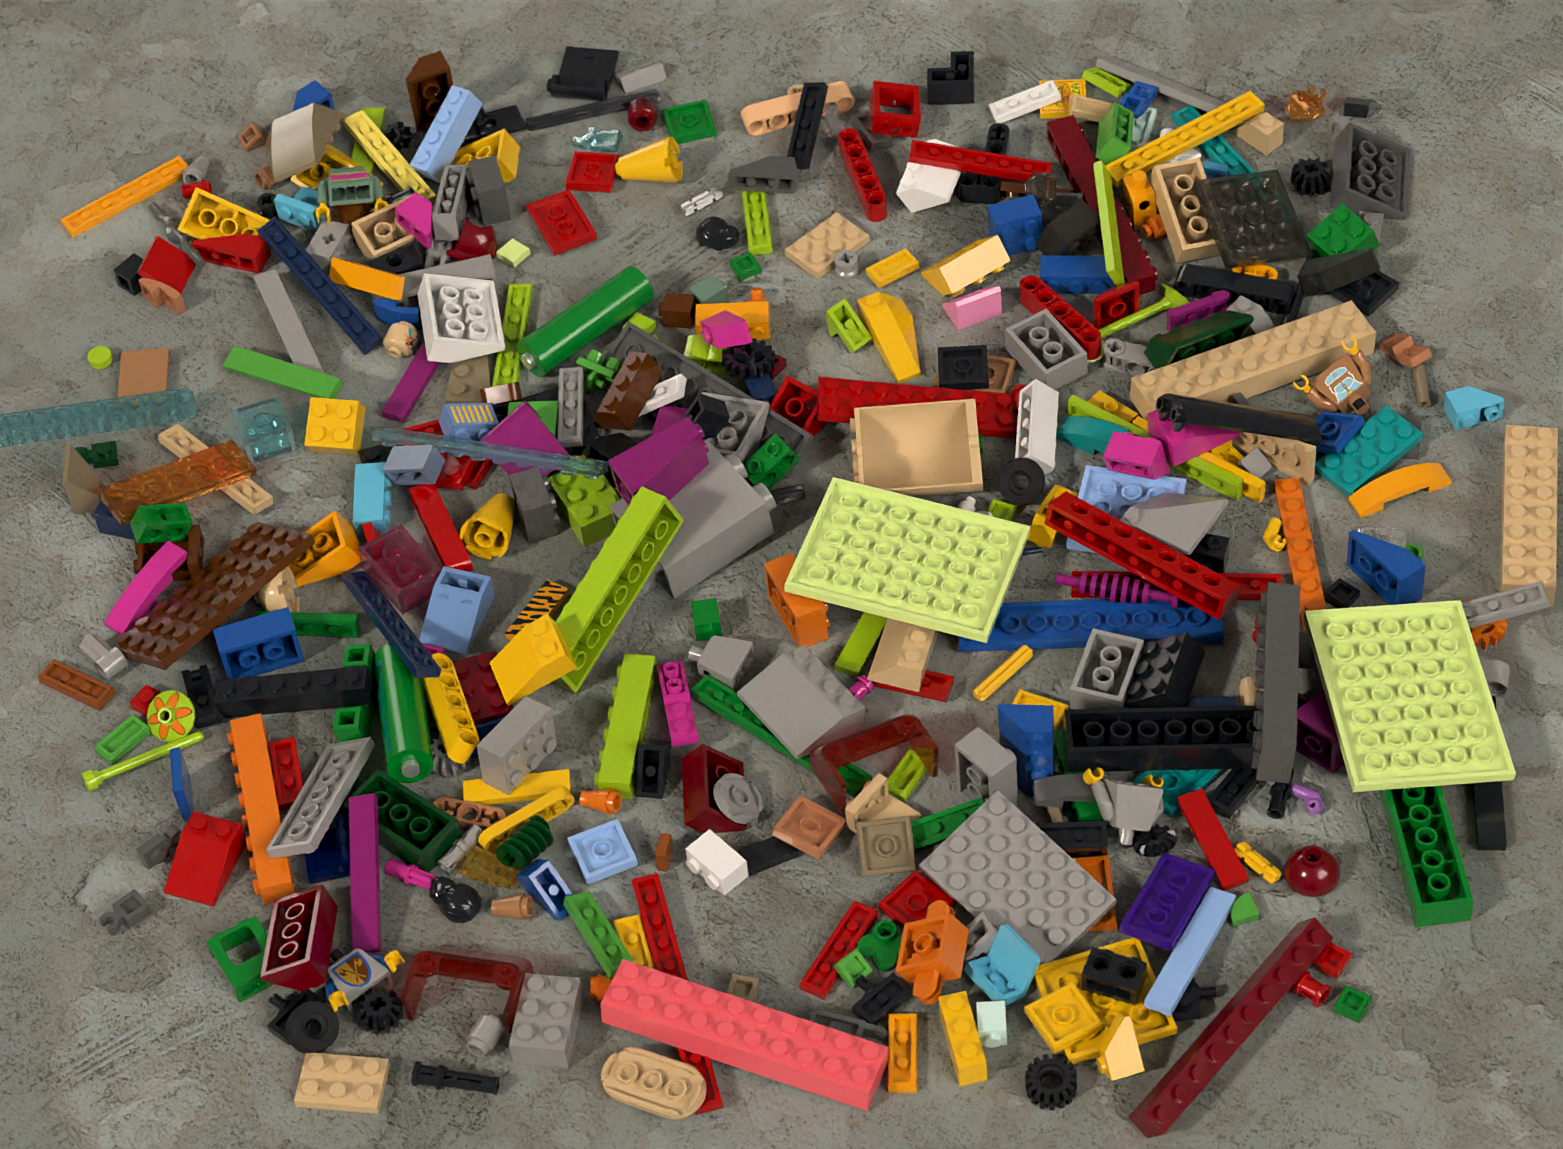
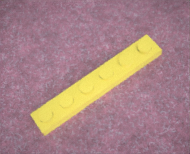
M363 110L348 116L343 121V126L400 192L412 187L422 198L426 197L431 203L436 202V194Z

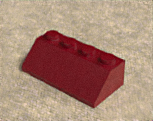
M322 884L274 900L260 975L262 981L298 991H304L326 983L338 905Z

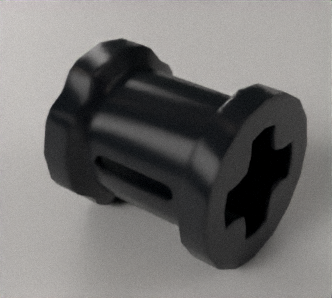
M264 193L257 198L256 203L261 209L262 217L271 220L276 216L279 220L274 203L276 195Z

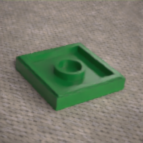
M706 99L661 109L669 137H673L677 145L717 136V130Z

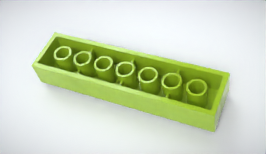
M641 486L637 494L631 499V503L624 515L619 518L612 534L605 540L600 553L592 561L583 580L578 583L571 599L564 605L556 623L561 628L577 668L552 681L553 683L577 693L684 522V519L665 496Z

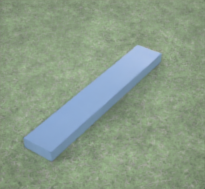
M1213 887L1209 888L1145 998V1008L1168 1016L1172 1015L1231 912L1232 906L1236 901V895Z

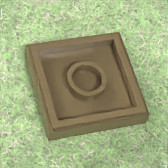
M910 816L856 822L862 877L917 870Z

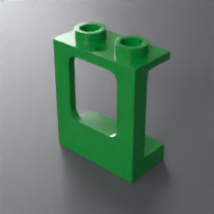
M256 915L240 921L237 925L224 932L215 934L206 941L212 958H215L230 982L239 1003L274 985L262 981L260 978L268 935ZM256 937L263 949L262 952L239 965H234L226 952Z

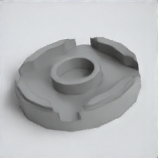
M734 773L725 774L714 784L713 794L717 806L727 818L736 823H752L760 815L759 813L763 807L760 793L751 782L748 784L744 781L745 777Z

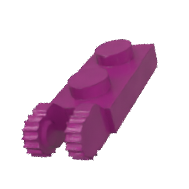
M1219 290L1218 292H1213L1211 296L1167 310V331L1170 332L1178 326L1181 328L1188 326L1197 319H1200V321L1207 319L1216 312H1219V314L1226 312L1230 307L1226 303L1230 300L1229 292Z

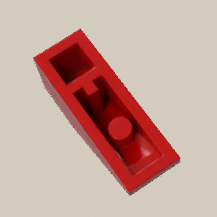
M247 233L199 239L192 242L193 248L199 251L205 262L257 274L262 271L271 256L270 247L261 236Z

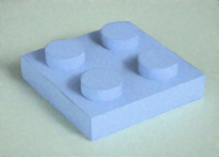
M618 819L567 838L587 885L638 866L637 858Z

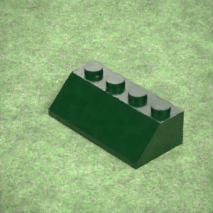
M1231 310L1220 314L1216 312L1207 319L1201 321L1197 319L1188 326L1182 328L1178 326L1166 334L1162 335L1159 333L1150 338L1144 354L1152 366L1158 369L1242 339L1254 318L1252 315Z

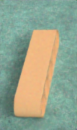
M838 81L827 84L828 91L821 118L846 112L854 106L855 100L847 83ZM802 91L746 106L741 111V118L748 133L756 136L794 126Z

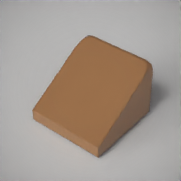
M252 122L238 136V139L244 149L249 152L264 146L268 135L261 126Z

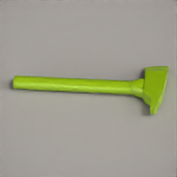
M1162 284L1161 290L1164 293L1162 300L1098 329L1101 332V339L1161 311L1173 309L1190 302L1175 289Z

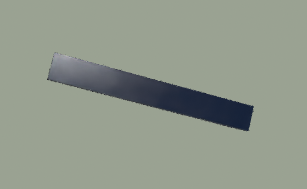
M276 216L257 230L262 239L364 355L383 342L378 332Z
M366 571L343 572L341 579L413 676L415 678L440 677L441 668Z

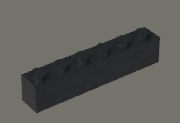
M367 665L216 680L214 704L224 719L246 717L260 713L261 715L369 705L374 704L376 680Z

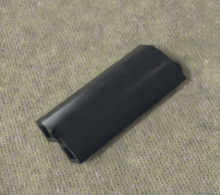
M1170 393L1158 397L1156 402L1159 420L1166 421L1170 417L1175 432H1180L1187 424L1299 440L1316 447L1322 442L1321 433L1316 421L1308 418V415Z

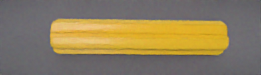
M1022 645L973 689V696L980 702L985 701L1033 657L1032 649L1027 645Z

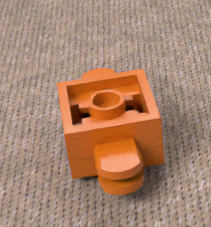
M937 900L929 905L926 919L904 924L896 972L914 987L912 994L925 1005H931L938 1001V997L941 996L943 982L961 978L969 929L955 918V910L943 900Z

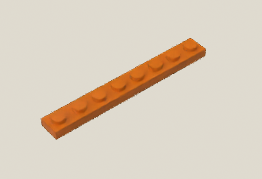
M1300 477L1274 480V490L1280 520L1282 521L1283 536L1286 539L1285 547L1293 585H1300L1302 632L1307 633L1303 619L1305 611L1326 609Z

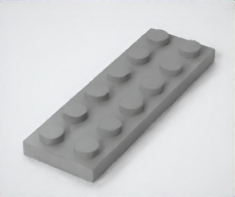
M371 737L327 745L266 849L271 859L315 852L375 747Z

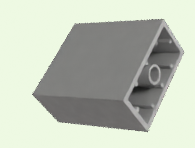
M710 442L706 443L709 452L706 453L709 464L669 501L684 519V522L652 571L653 576L674 599L774 533L769 512L776 508V502L770 491L761 482L751 487L745 480L748 476L747 471L737 455L729 452L722 456ZM623 498L609 506L615 527L619 518L624 515L629 507Z

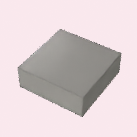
M1258 447L1254 448L1236 463L1240 469L1258 478L1273 467Z

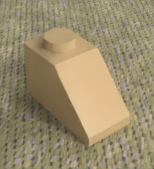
M1265 112L1242 122L1232 129V133L1267 156L1283 144L1284 123Z

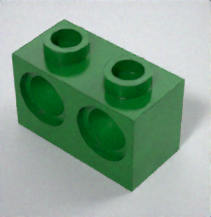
M775 433L743 465L748 474L747 478L753 485L761 482L770 490L801 458L786 441Z
M186 503L139 505L130 522L137 544L184 541L193 524Z

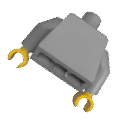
M1097 767L1094 770L1095 776H1093L1091 769L1088 768L1083 773V779L1087 784L1092 785L1091 788L1103 821H1106L1107 825L1118 828L1116 843L1132 845L1134 830L1148 832L1164 811L1163 789L1160 788L1164 780L1161 777L1153 780V775L1150 774L1143 778L1142 783L1105 779L1102 782L1100 779L1104 776L1103 769Z

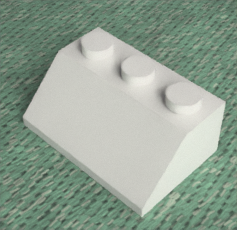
M937 139L926 141L930 143L957 147ZM908 162L896 194L911 213L950 201L961 171Z

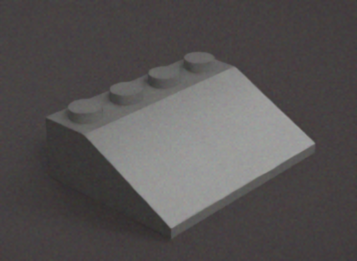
M805 645L782 654L737 692V696L797 760L863 731L865 707Z

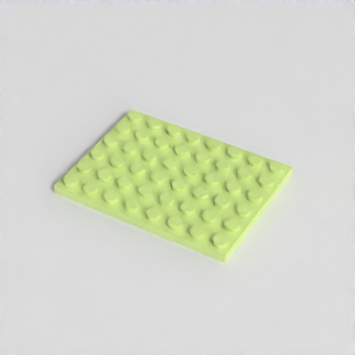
M833 477L785 582L784 591L987 643L1029 537L1031 526Z
M1461 600L1305 611L1303 619L1353 792L1514 780L1516 771Z

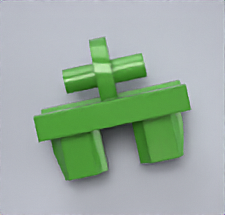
M592 349L586 359L579 357L576 363L582 366L584 372L587 373L584 374L587 390L596 392L599 388L604 389L606 382L613 383L614 378L623 365L622 362L610 357L606 366L603 367L601 365L606 357Z

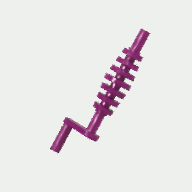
M1083 572L1082 576L1079 577L1057 574L1056 584L1077 587L1079 593L1084 595L1086 589H1090L1089 596L1095 597L1096 592L1100 591L1101 600H1106L1108 592L1110 593V602L1113 603L1116 602L1118 594L1121 595L1120 603H1126L1128 596H1131V604H1137L1138 597L1142 598L1141 604H1147L1148 600H1157L1172 603L1171 608L1177 609L1179 603L1178 597L1167 591L1152 589L1150 583L1145 582L1144 588L1140 587V580L1135 579L1133 586H1130V577L1125 576L1123 584H1119L1120 574H1114L1112 582H1109V573L1103 574L1102 581L1099 580V573H1093L1092 579H1088L1089 573Z

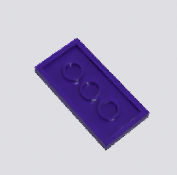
M1168 853L1162 855L1120 924V933L1172 951L1215 877V870Z

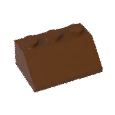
M441 50L420 57L405 79L417 132L430 128L453 85L450 66Z
M629 352L596 412L593 422L596 428L631 431L663 372V369L648 353Z

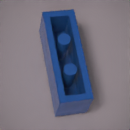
M1041 255L1040 279L1056 293L1100 294L1113 287V281L1106 272L1104 256Z

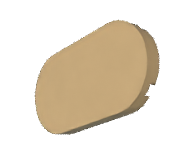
M638 1047L624 1048V1051L620 1053L615 1052L605 1061L601 1070L603 1087L613 1100L667 1119L678 1120L692 1115L701 1107L706 1097L707 1088L705 1080L695 1067Z

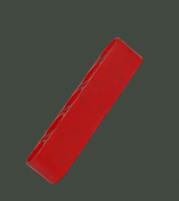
M845 128L838 134L841 159L867 219L871 222H881L887 217L886 195L858 131L853 128Z
M1029 275L1020 280L1021 304L1034 315L1047 309L1085 350L1087 360H1094L1101 355V332L1037 276Z
M435 484L415 485L408 488L412 503L442 566L467 572L473 571L467 550Z

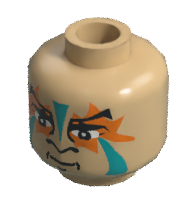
M400 321L390 326L383 339V344L390 356L394 358L408 357L412 354L419 337L416 328L412 324Z

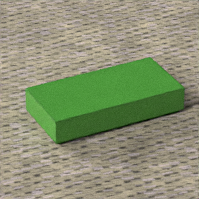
M133 714L96 744L94 749L96 753L111 765H114L152 732L147 724Z

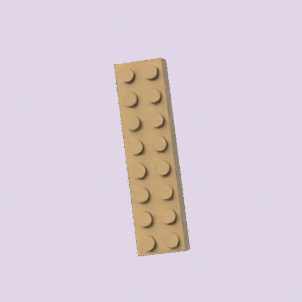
M1506 425L1503 442L1500 592L1542 581L1550 607H1553L1556 592L1558 428Z

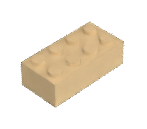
M1200 157L1154 166L1149 181L1156 195V204L1176 263L1222 255L1228 243V238Z

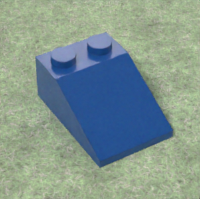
M1356 530L1349 532L1347 566L1388 605L1412 604L1422 599L1425 564L1420 557L1415 556L1406 548Z

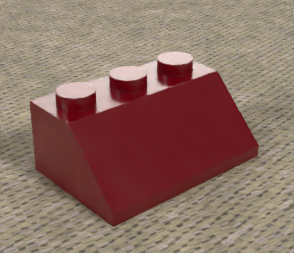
M705 744L699 745L682 758L684 825L702 833L707 832L709 829L714 833L744 831L747 829V824L736 823L722 813L715 802L713 794L714 784L723 775L734 773L744 777L743 762Z

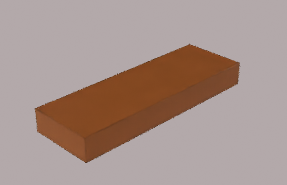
M55 659L38 676L40 683L98 711H101L116 694L114 687Z

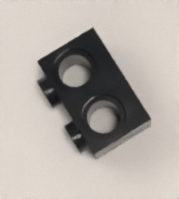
M1206 533L1191 555L1185 556L1216 573H1225L1229 559L1230 538Z
M1092 947L1081 973V989L1136 1005L1146 980L1147 963L1136 957L1116 954L1109 949Z

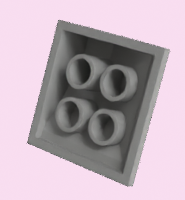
M702 392L704 395L725 401L730 417L727 425L721 429L717 436L705 439L704 442H710L722 456L729 452L735 453L744 464L759 448L770 407L769 402Z
M1164 492L1129 507L1120 521L1181 554L1191 555L1229 502L1227 499Z

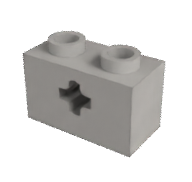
M323 219L305 251L324 272L330 273L332 257L344 259L346 252L352 247L354 237L351 235L349 224L334 221L328 223L327 220Z

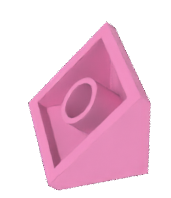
M1000 286L985 287L942 303V306L957 330H961L1002 314Z

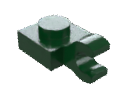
M116 441L91 444L92 450L85 447L75 448L88 464H93L94 469L119 465Z

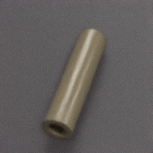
M1420 363L1412 368L1418 406L1419 408L1426 409L1430 407L1431 401L1425 366Z

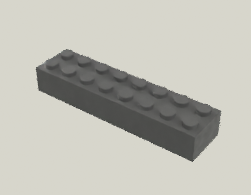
M1268 582L1266 593H1261L1260 609H1263V611H1258L1257 627L1261 628V631H1257L1256 646L1261 648V650L1256 651L1255 666H1258L1260 670H1256L1254 686H1257L1259 690H1255L1254 706L1258 711H1254L1253 727L1258 729V731L1253 732L1252 747L1257 752L1252 754L1251 768L1256 769V780L1290 783L1297 737L1300 585Z

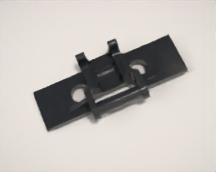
M517 105L484 113L482 106L460 148L504 128L509 134L525 129ZM487 124H496L492 128L485 127ZM429 129L412 134L416 150H418Z

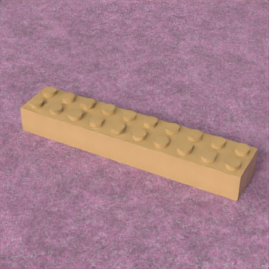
M1351 300L1132 377L1130 399L1142 417L1147 421V414L1156 410L1158 397L1168 393L1232 403L1233 395L1241 392L1247 399L1302 379L1299 375L1308 377L1325 371L1346 353L1352 354L1342 346V341H1344L1348 348L1355 345L1351 336L1357 339L1356 347L1358 350H1362L1365 356L1373 354L1376 331Z

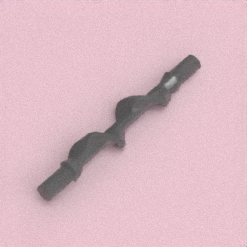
M155 202L150 203L148 208L154 214L155 219L165 225L167 239L171 243L179 245L180 250L186 253L199 268L204 267L206 264L205 260L201 257L199 251L189 244L191 236L187 233L181 235L173 225L175 217H167L166 212Z

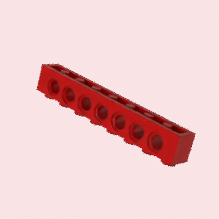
M1067 491L1049 503L1044 524L1218 620L1235 607L1241 588L1235 582Z

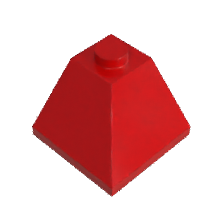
M1138 281L1124 282L1123 284L1113 286L1094 298V326L1097 329H1101L1139 311Z

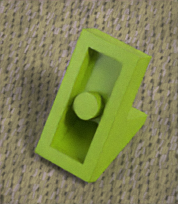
M845 298L825 312L830 336L838 334L851 353L872 339V336Z

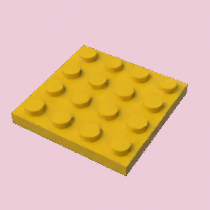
M1130 938L1098 948L1109 949L1116 954L1126 957H1136L1147 963L1146 980L1136 1005L1081 989V973L1091 950L1038 966L1033 979L1041 998L1074 982L1103 1022L1102 1030L1062 1050L1067 1058V1063L1071 1061L1072 1064H1077L1100 1057L1098 1047L1118 1012L1124 1011L1131 1016L1138 1045L1177 1034V1026L1172 1015L1168 1016L1144 1007V1000L1154 985L1156 977L1139 939Z

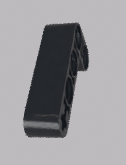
M995 123L989 127L985 152L1009 156V127L1003 123ZM964 171L960 173L957 181L958 199L964 203H998L1003 194V191L1000 190L1001 181H1005V178Z

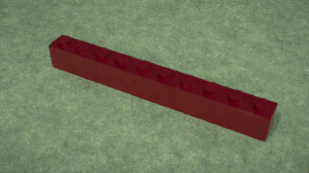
M1074 115L1047 122V140L1072 189L1075 190V193H1082L1083 211L1103 248L1093 167L1094 163L1099 160L1096 158V154H1093L1091 142L1089 139H1085L1081 123H1077ZM1112 185L1124 282L1138 281L1139 295L1155 291V281L1158 280L1157 270L1155 266L1150 265L1148 252L1142 249L1138 233L1134 234L1131 219L1129 217L1126 218L1123 204L1121 201H1117L1115 188Z
M1315 917L1298 922L1129 1115L1128 1118L1146 1138L1166 1133L1331 942L1333 937Z

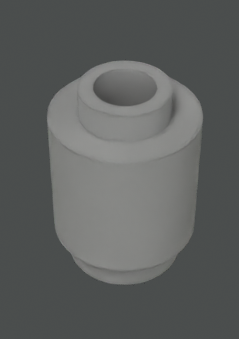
M493 1014L481 1015L467 1036V1043L465 1045L467 1050L481 1058L491 1053L504 1032L502 1021Z

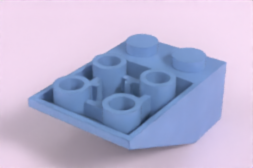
M443 566L433 587L419 641L423 644L442 647L448 651L467 655L495 597L491 577Z

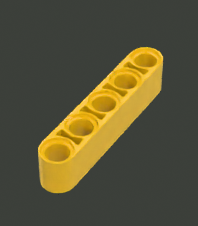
M434 653L432 658L441 668L440 677L421 679L448 757L456 763H466L479 743V736L452 660L442 653Z

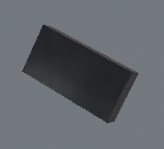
M773 836L738 850V854L747 861L748 875L751 876L799 857V850Z

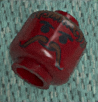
M640 97L630 102L627 120L634 130L645 132L655 126L657 122V108L652 100Z

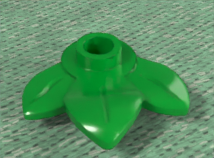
M882 920L874 926L872 933L861 937L856 948L864 958L872 957L877 969L887 972L897 962L902 935L893 922ZM889 934L890 936L883 937L882 935Z

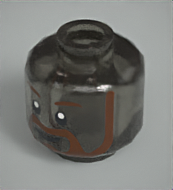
M1032 173L1031 177L1025 181V196L1034 195L1039 208H1048V203L1054 202L1057 198L1056 180L1050 177V173Z

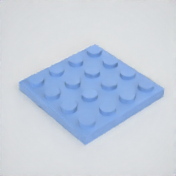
M1086 465L1078 498L1120 520L1129 507L1161 493L1185 494L1187 479L1162 476L1152 480L1109 471L1104 467ZM1069 537L1067 538V549L1096 553Z

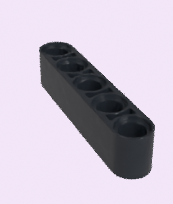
M1193 264L1181 265L1173 284V289L1185 297L1202 299L1211 296L1213 292L1225 290L1230 294V300L1226 302L1229 305H1232L1240 296H1243L1260 305L1265 312L1286 314L1289 312L1296 292L1295 287L1285 281Z

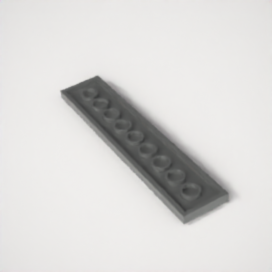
M629 321L605 355L606 358L603 361L606 365L610 357H613L623 364L629 352L648 353L663 369L656 384L679 374L686 378L684 397L678 399L682 402V408L689 409L698 394H702V392L755 400ZM769 408L758 450L776 433L801 458L815 437ZM795 466L792 469H790L783 477L788 479Z

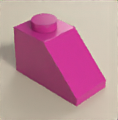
M415 192L395 207L396 221L429 250L432 247L433 205L426 197L422 198Z
M727 310L700 322L702 339L706 344L717 349L753 342L746 320Z

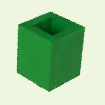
M717 599L691 601L696 642L709 641L713 636L722 637Z

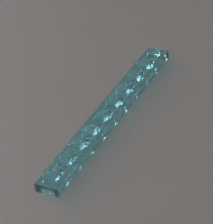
M383 426L372 431V441H379L382 446L429 444L434 445L439 453L440 451L447 452L450 457L466 455L475 461L491 459L494 464H507L510 462L515 463V466L519 468L539 467V470L544 472L553 471L554 469L560 470L563 475L584 474V478L588 479L599 478L600 475L608 472L609 466L607 461Z

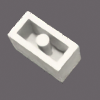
M710 829L685 848L688 868L694 874L699 873L705 878L706 883L711 889H717L724 896L749 876L747 861Z

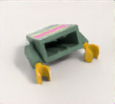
M360 166L329 170V176L325 177L317 186V204L320 206L316 209L317 222L320 223L319 218L322 215H326L328 223L330 222V210L327 205L335 206L376 201L374 212L388 206L389 204L383 201L384 194L380 180L376 176L367 173Z

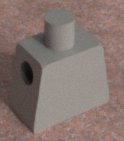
M713 636L705 648L692 645L689 650L688 659L697 662L698 674L701 679L708 674L736 692L755 659L753 642Z

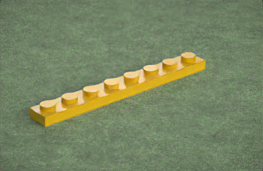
M1249 91L1105 165L1111 174L1112 184L1117 188L1122 185V178L1132 175L1134 171L1141 170L1146 173L1152 170L1154 166L1161 165L1264 111L1265 104Z

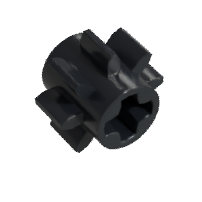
M397 121L395 125L388 124V129L384 133L385 137L399 151H401L402 147L409 148V143L413 139L410 131L411 127L404 126L403 122Z

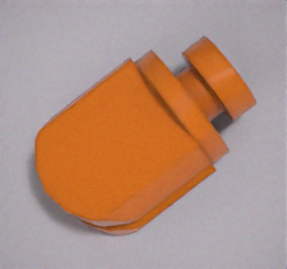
M1160 213L1149 217L1146 223L1140 226L1141 234L1145 239L1150 237L1152 239H1161L1167 236Z

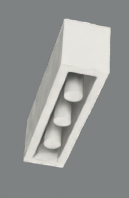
M1035 379L1020 390L1015 458L1025 457L1034 460L1040 465L1044 475H1046L1055 467L1059 392Z

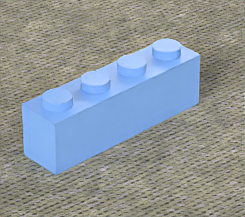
M452 85L410 166L423 178L441 183L445 165H451L483 103L469 90Z

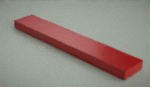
M912 140L908 161L1047 185L1052 163L918 140Z

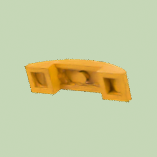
M1440 463L1411 465L1387 473L1369 482L1349 496L1348 501L1358 516L1362 518L1383 510L1384 503L1424 488L1430 493L1451 485L1452 480Z

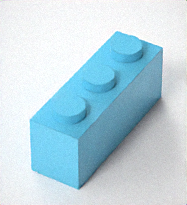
M385 462L355 464L353 525L357 538L365 537L362 524L372 522L374 531L379 530L381 536L387 535V525H391V512L388 510V506H392L391 491L388 490L389 487L393 486V482L383 471Z

